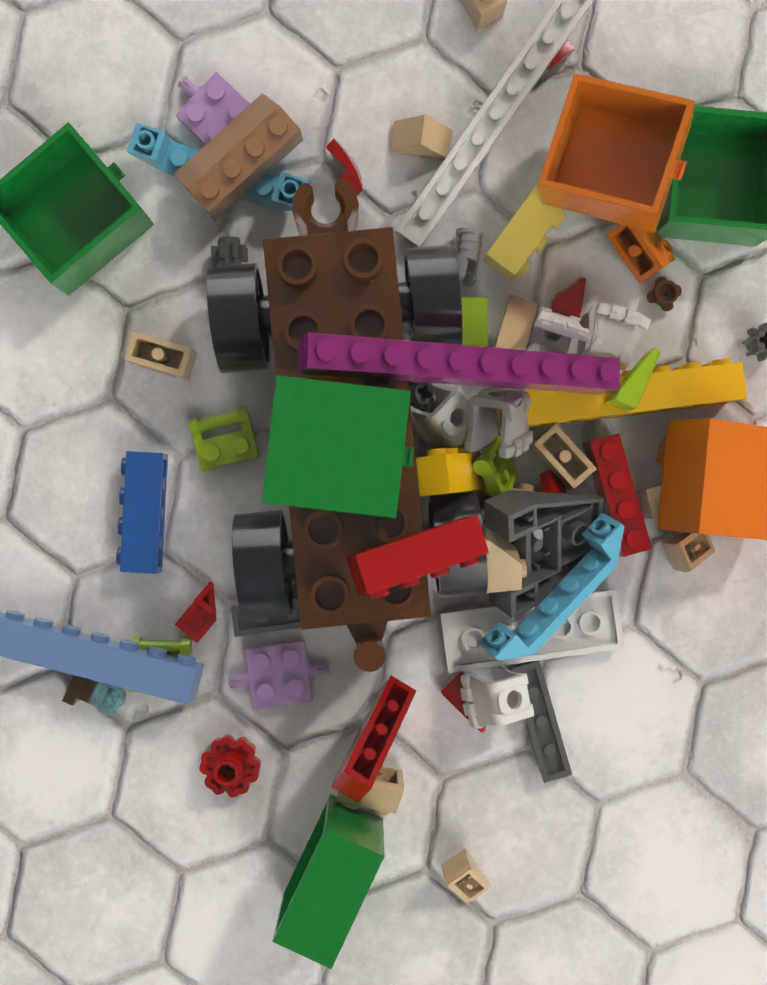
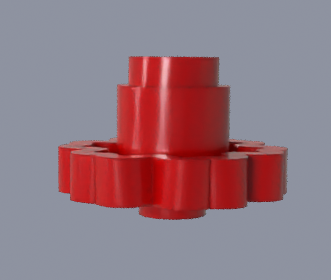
M230 734L214 739L211 749L205 750L201 756L199 770L202 774L207 775L204 781L205 786L216 795H220L225 791L230 797L247 793L250 783L257 781L260 775L261 760L254 756L256 746L249 742L246 737H240L235 741L234 737Z

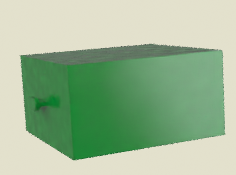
M694 106L691 128L680 157V161H687L681 181L673 178L656 230L662 238L756 247L767 240V112Z
M69 122L0 179V225L50 284L68 296L144 234L154 223L119 182L126 176L115 162L107 167Z
M276 375L262 503L396 518L402 466L412 467L414 447H404L411 391Z
M329 795L282 895L272 942L332 969L385 857L382 818L361 808H346L341 802H337V797Z

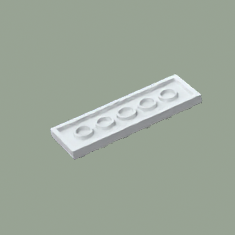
M617 590L593 591L534 655L499 661L479 645L480 640L499 621L511 631H514L538 605L514 618L509 617L495 605L441 612L440 621L447 671L452 673L625 649Z

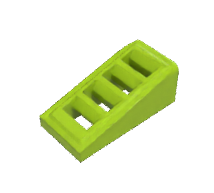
M653 348L639 359L620 383V390L613 391L608 397L607 403L625 411L637 408L661 352L659 349Z

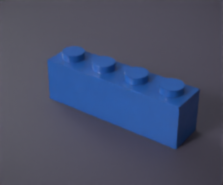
M126 451V458H122L121 474L125 475L124 487L120 489L119 502L120 505H123V517H120L118 520V534L122 535L121 547H118L116 552V563L120 565V572L150 574L162 572L169 454Z

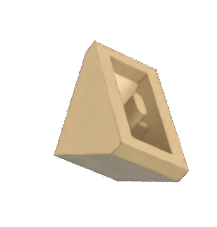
M427 115L394 121L390 152L445 160L450 151L452 129Z
M684 532L662 542L673 569L682 572L692 571L716 551L710 536L707 534Z
M463 849L441 865L446 885L467 904L491 888L488 880L466 849Z

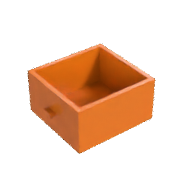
M574 73L538 182L542 203L655 233L673 178L681 181L687 161H680V157L691 128L695 100Z
M712 418L668 420L657 529L767 540V427Z

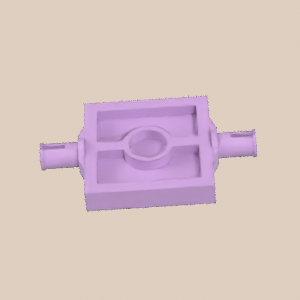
M217 72L199 88L191 83L187 77H183V82L180 80L178 83V87L189 96V100L176 114V117L205 145L250 105Z
M305 640L245 649L247 659L246 673L229 675L228 681L240 680L230 682V688L247 685L251 692L253 709L312 701L311 682L313 675L330 674V668L318 669L329 667V661L311 664L307 656Z

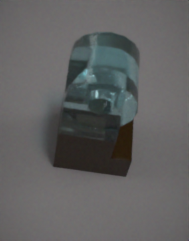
M73 675L62 702L73 706L79 700L96 706L97 710L102 714L110 715L117 712L126 701V692L118 686Z

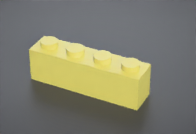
M537 183L489 249L483 262L510 281L513 280L516 274L522 277L532 263L528 260L529 256L533 251L539 254L549 240L545 234L550 227L557 229L567 214L562 212L564 209L543 204Z

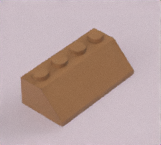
M262 93L173 175L215 221L303 141L301 129L280 105Z

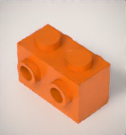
M619 224L606 234L639 284L676 259L673 255L672 246L667 240L662 239L657 230L654 233Z

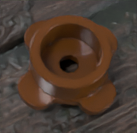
M658 277L655 280L653 290L647 293V301L658 304L665 312L670 311L674 307L673 302L681 295L682 289L673 281L667 280L666 277ZM663 291L666 292V297L662 296Z

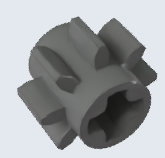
M220 237L218 238V246H211V260L213 264H219V267L241 265V262H248V248H246V244L240 245V238Z
M767 323L759 325L758 330L754 327L748 329V339L741 342V344L746 345L748 350L746 356L756 355L758 362L766 360Z
M408 381L409 391H411L410 406L421 411H427V404L434 401L432 386L429 383Z

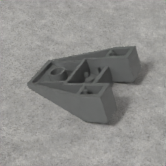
M508 490L485 500L486 528L517 547L520 559H525L527 566V577L522 578V590L489 593V602L511 618L538 605L592 549L582 533L603 513L604 498L591 495Z

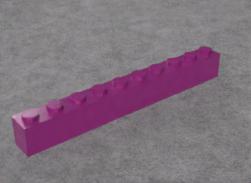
M311 332L298 339L297 374L599 395L620 390V358Z

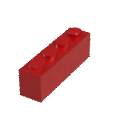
M616 433L584 442L583 446L586 457L597 468L592 473V478L597 495L604 498L603 513L624 526L619 556L627 557L653 549L620 434Z
M472 515L346 556L358 595H370L372 600L390 594V587L400 584L401 589L417 585L421 583L419 579L421 576L430 574L431 578L446 575L450 573V566L460 563V567L464 568L480 562L478 557L489 553L478 515Z
M392 675L377 692L331 785L332 788L357 803L372 789L415 696V689Z

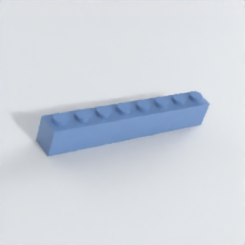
M0 612V656L187 705L196 699L204 664L196 662V658L193 656L179 654L178 657L167 655V650L162 648L149 647V650L139 648V643L135 641L120 640V642L109 640L110 636L104 633L92 632L91 635L81 633V628L76 626L63 625V628L53 626V621L49 619L35 618L30 620L24 618L25 614L21 612Z

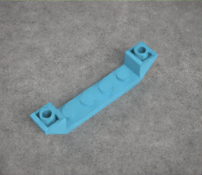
M136 123L127 149L129 154L172 176L199 151L170 141L166 132L140 123ZM282 171L279 177L266 174L240 199L273 210L292 211L293 196L299 185L302 183L310 184V181Z
M601 513L582 533L592 547L582 560L514 631H511L499 621L480 640L479 645L498 661L534 655L617 567L624 532L623 524Z

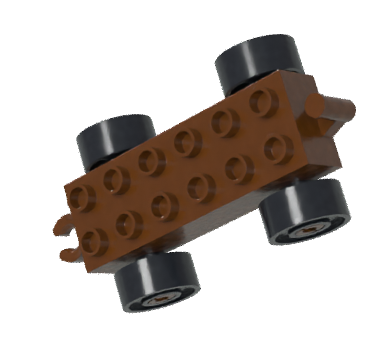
M344 179L338 180L334 188L335 199L341 208L338 218L332 223H320L314 219L311 213L314 203L312 186L308 183H302L293 196L292 213L300 236L263 239L268 295L264 296L257 263L208 268V316L213 349L220 372L223 374L269 369V337L272 336L276 375L409 391L408 381L297 374L298 339L311 332L404 340L402 324L409 323L411 341L462 345L461 291L453 245L405 249V282L398 283L393 227L356 230L359 219V202L355 190ZM410 403L404 447H414ZM414 447L412 467L402 466L396 518L289 506L292 541H289L283 510L235 514L232 524V556L240 611L244 619L291 615L293 613V582H296L301 630L347 625L356 643V650H354L353 655L355 664L365 672L378 670L384 664L386 657L382 639L387 622L431 617L427 575L419 577L421 583L401 589L400 584L390 587V594L371 600L370 595H358L346 556L472 515H478L484 534L482 513L476 491L428 496L429 527L422 528ZM487 554L479 556L480 562L461 568L459 563L449 567L450 573L436 577L438 598L450 599L486 595L488 588Z

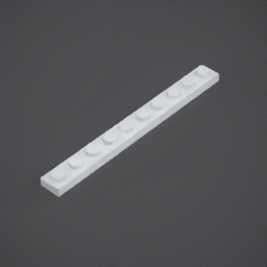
M595 0L555 1L396 229V233L417 248L423 246Z

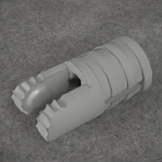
M473 228L456 229L454 251L459 281H462V284L467 287H472L477 278L483 232Z

